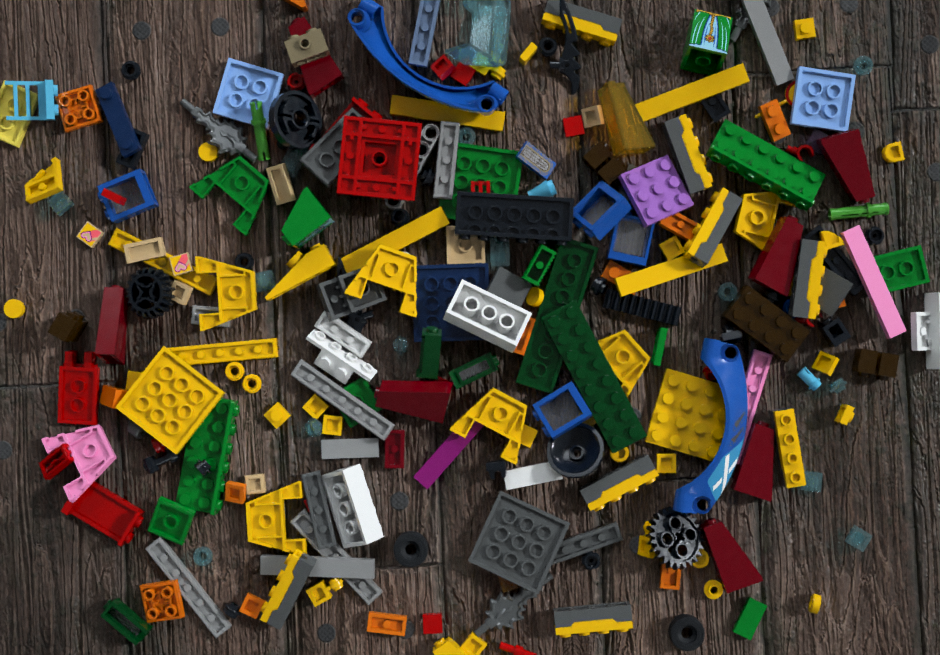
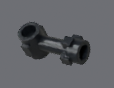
M167 449V454L155 459L154 456L145 458L143 460L144 469L148 471V474L155 473L160 470L159 465L171 461V463L177 462L180 454H175Z

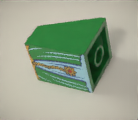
M695 9L689 24L680 69L708 76L718 73L727 56L733 18Z
M308 187L303 189L281 230L284 234L282 238L285 243L297 249L301 248L335 222Z

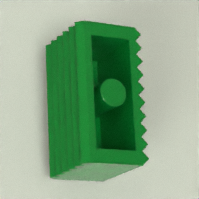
M540 244L522 279L535 287L539 286L543 276H545L553 262L554 256L557 255L556 252Z

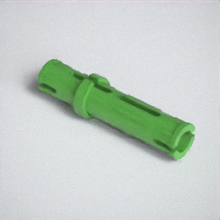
M256 101L257 109L255 102H250L252 113L251 125H254L258 160L264 161L263 152L266 160H269L271 157L267 142L266 118L263 116L262 101Z
M887 202L880 204L865 203L861 206L828 209L830 221L857 217L871 218L876 215L889 214V204Z

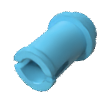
M806 366L796 374L809 386V390L815 391L822 384L820 378H816Z

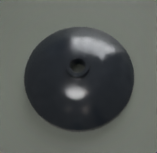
M585 423L579 424L554 440L551 437L547 445V458L551 467L558 474L567 478H582L591 474L598 468L604 456V443L600 434L592 426ZM576 453H581L579 457H575Z

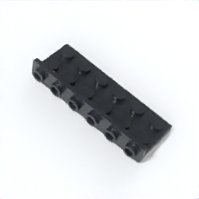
M457 191L455 236H459L458 239L462 240L478 237L480 241H489V238H497L498 242H509V239H517V243H528V240H534L536 244L546 245L547 241L555 242V245L567 246V243H570L572 240L574 198Z

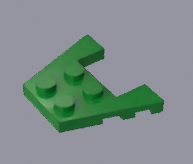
M238 156L220 167L217 171L210 175L208 174L197 183H193L189 188L204 199L215 185H218L245 209L232 225L245 236H248L270 181L244 158Z

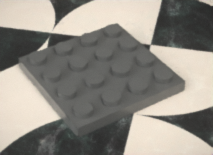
M500 490L468 561L539 594L570 523Z

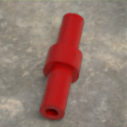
M502 641L498 648L512 653V655H537L523 649L522 646H513Z

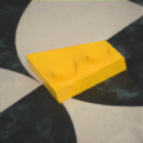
M52 158V164L46 170L41 169L34 178L25 184V197L28 203L33 204L63 191L61 164L58 158Z

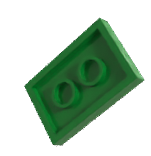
M921 245L873 256L889 292L930 282Z

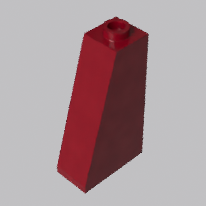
M299 17L294 19L288 28L291 36H300L306 34V31L312 27L305 17ZM330 55L300 66L308 93L312 99L344 79L343 74Z
M859 129L847 130L816 140L818 147L851 201L862 204L869 202V198L875 197Z
M790 215L779 217L748 276V279L784 297H787L790 292L803 231V225L798 223L799 220Z
M119 285L104 287L95 354L105 364L125 365L128 299L125 296L128 293Z
M382 380L380 388L376 387L374 398L377 399L376 407L443 424L453 382Z
M758 420L757 424L753 422L751 424L741 460L737 465L730 488L771 502L774 429L768 428V423Z
M709 518L704 521V524H701L700 527L704 532L703 535L720 583L727 594L763 581L760 573L722 521Z

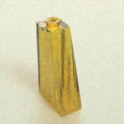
M615 81L604 83V86L597 92L614 156L645 154L656 147L624 83H615Z

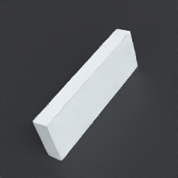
M325 310L314 325V327L359 358H363L372 344V341L340 319L329 322Z
M549 462L509 469L504 481L506 490L560 480L563 477L551 467Z

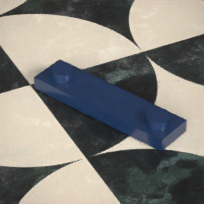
M109 82L95 90L122 156L127 158L142 150L115 83Z

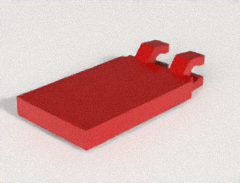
M77 350L65 351V361L63 365L59 366L57 423L97 425L100 367H98V364H95V351L84 352V364L76 363Z

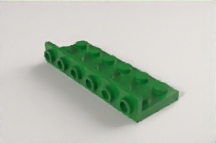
M726 119L721 124L706 153V156L713 162L726 166L728 170L744 176L746 180L755 182L762 189L773 192L780 199L787 200L798 209L805 211L813 206L814 198L826 174Z
M221 398L186 443L176 498L177 503L195 511L210 513L213 516L218 511H221L223 500H220L221 493H224L226 484L224 477L225 473H228L230 462H227L228 455H231L233 450L231 438L235 435L237 428L234 422L235 417H238L240 412L237 400ZM198 459L200 461L205 459L212 467L209 470L211 474L208 473L204 477L194 466Z

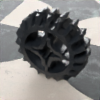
M144 267L142 270H136V274L131 275L132 280L126 281L129 284V288H125L128 291V295L125 298L129 299L127 305L132 306L130 311L136 312L137 316L145 319H156L158 316H163L164 312L170 311L168 306L174 305L171 298L176 297L172 295V291L176 289L171 287L174 281L168 280L170 275L165 274L162 269H157L156 267ZM149 278H153L155 280L153 283L146 282V280H148ZM147 303H154V304H155V305H154L153 307H151V308H148V307L146 306Z

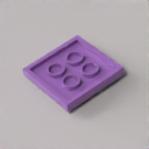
M668 155L618 176L644 228L689 209L694 205Z

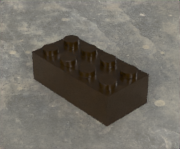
M748 285L742 286L720 316L729 324L732 323L733 327L741 330L744 335L781 362H788L810 332V330Z

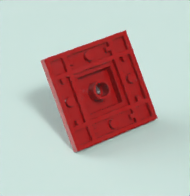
M344 115L336 193L415 202L422 123ZM379 158L384 159L381 164L377 163V160Z

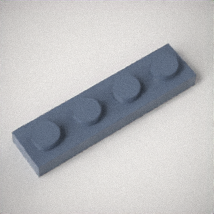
M420 0L409 65L428 68L441 0Z

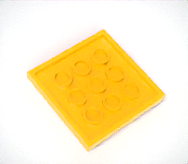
M163 346L115 408L173 453L178 454L225 392L167 347Z
M666 368L644 441L713 461L721 445L726 422L724 398L719 384Z

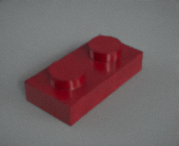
M392 429L385 439V468H404L405 429Z

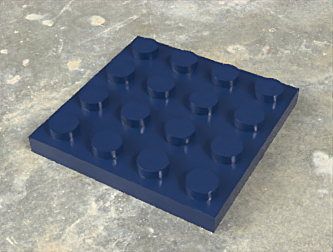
M488 263L417 265L416 318L413 317L414 342L422 341V330L428 326L442 329L441 341L484 340L443 320L462 279L486 291L489 285Z

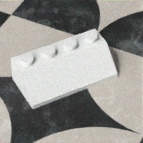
M462 279L443 320L513 353L532 313Z
M360 464L321 475L343 548L367 545L384 537Z

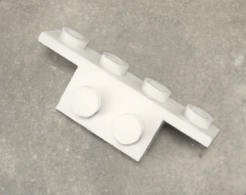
M940 292L924 293L925 312H911L912 351L926 350V369L940 370Z
M314 329L306 337V340L321 349L314 364L343 384L348 382L353 372L368 382L377 373V370L370 364L343 348L338 342L333 341L323 332Z

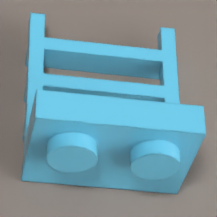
M45 80V82L4 81L5 85H13L14 116H6V120L55 121V116H59L58 104L54 102V96H58V85H54L53 80ZM17 85H25L27 116H19ZM30 85L38 87L39 116H31Z

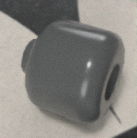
M132 420L128 422L127 431L135 438H142L147 433Z

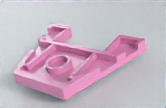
M100 425L41 439L48 454H51L62 444L69 445L68 450H71V456L74 458V463L80 473V477L63 486L71 503H74L117 458Z

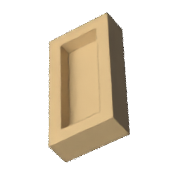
M286 163L266 168L276 205L296 200Z
M163 237L123 245L127 264L167 256Z

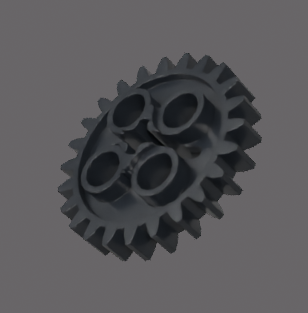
M669 506L658 510V513L653 514L654 518L649 520L651 525L647 526L646 529L650 533L645 536L650 538V541L646 544L652 545L649 552L656 553L654 559L660 558V565L666 563V568L672 567L673 570H682L693 566L692 563L698 562L696 557L702 556L699 550L704 549V547L700 545V542L705 541V539L700 538V535L704 532L698 530L701 524L694 523L696 517L690 518L691 513L677 512Z

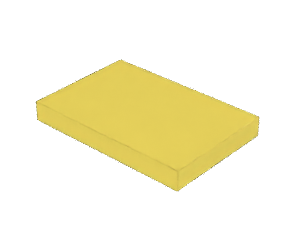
M3 81L0 88V140L20 148L31 121L6 120V116H14L13 85H5ZM17 85L19 116H27L25 88ZM30 91L31 116H33L38 105V94Z

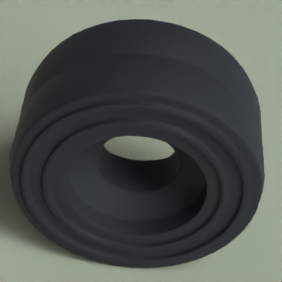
M404 532L395 541L393 548L394 556L401 565L416 567L422 564L427 557V540L419 532ZM408 544L416 546L417 550L414 554L406 552L405 547Z
M681 614L676 616L668 628L670 640L680 650L693 651L700 647L704 641V627L693 615ZM686 627L692 630L691 635L687 638L681 635L682 629Z

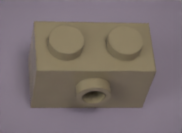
M311 28L306 31V34L300 36L292 35L287 38V41H284L294 68L331 55L321 28Z

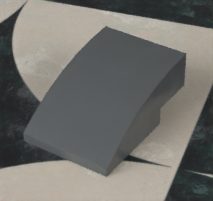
M360 268L316 285V289L328 320L331 322L386 301L387 298L382 285L367 280L361 299L344 294L346 288L361 270Z

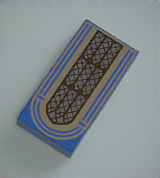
M528 141L523 144L515 157L543 180H547L556 166L554 161Z

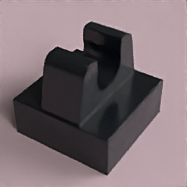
M732 323L725 324L724 328H722L723 334H721L719 340L729 344L740 343L742 339L741 330L734 331Z
M494 460L486 463V470L489 472L491 479H495L496 471L501 472L502 478L506 477L507 460Z

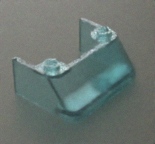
M463 0L464 7L472 13L470 43L446 49L445 54L464 65L504 66L507 61L511 12L510 0Z

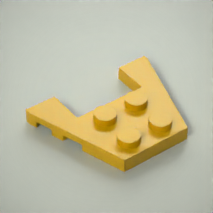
M773 192L742 194L741 198L743 200L738 208L733 232L762 251L773 231L779 203L795 207V205L787 200L780 199Z
M380 244L346 288L344 294L361 299L368 280L403 292L404 297L399 313L416 318L417 257Z
M195 256L196 274L216 273L219 313L199 314L200 331L208 330L258 310L255 271Z
M624 329L598 340V343L614 374L622 382L621 387L628 397L651 357Z
M492 387L450 427V431L466 438L474 421L481 423L509 438L500 457L516 465L527 405Z
M302 480L245 503L248 542L270 548L273 547L288 553H294L296 549H299L307 554L306 538L286 539L284 499L304 498Z

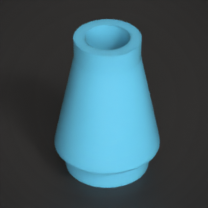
M545 180L532 190L527 191L529 196L553 197V195L557 194L552 180Z

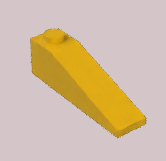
M318 243L310 247L311 251L306 253L265 296L266 300L271 301L335 267L336 263L327 246Z

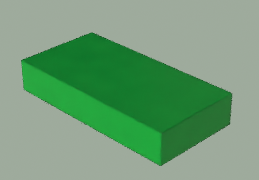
M659 327L657 329L651 365H661L668 328Z
M748 596L732 631L751 640L767 605Z

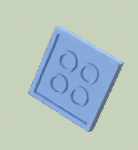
M228 58L212 113L251 125L252 113L249 103L255 102L257 109L256 101H262L263 116L266 118L265 129L269 130V109L273 100L280 93L285 75Z
M799 66L797 68L789 124L835 132L847 131L856 75Z

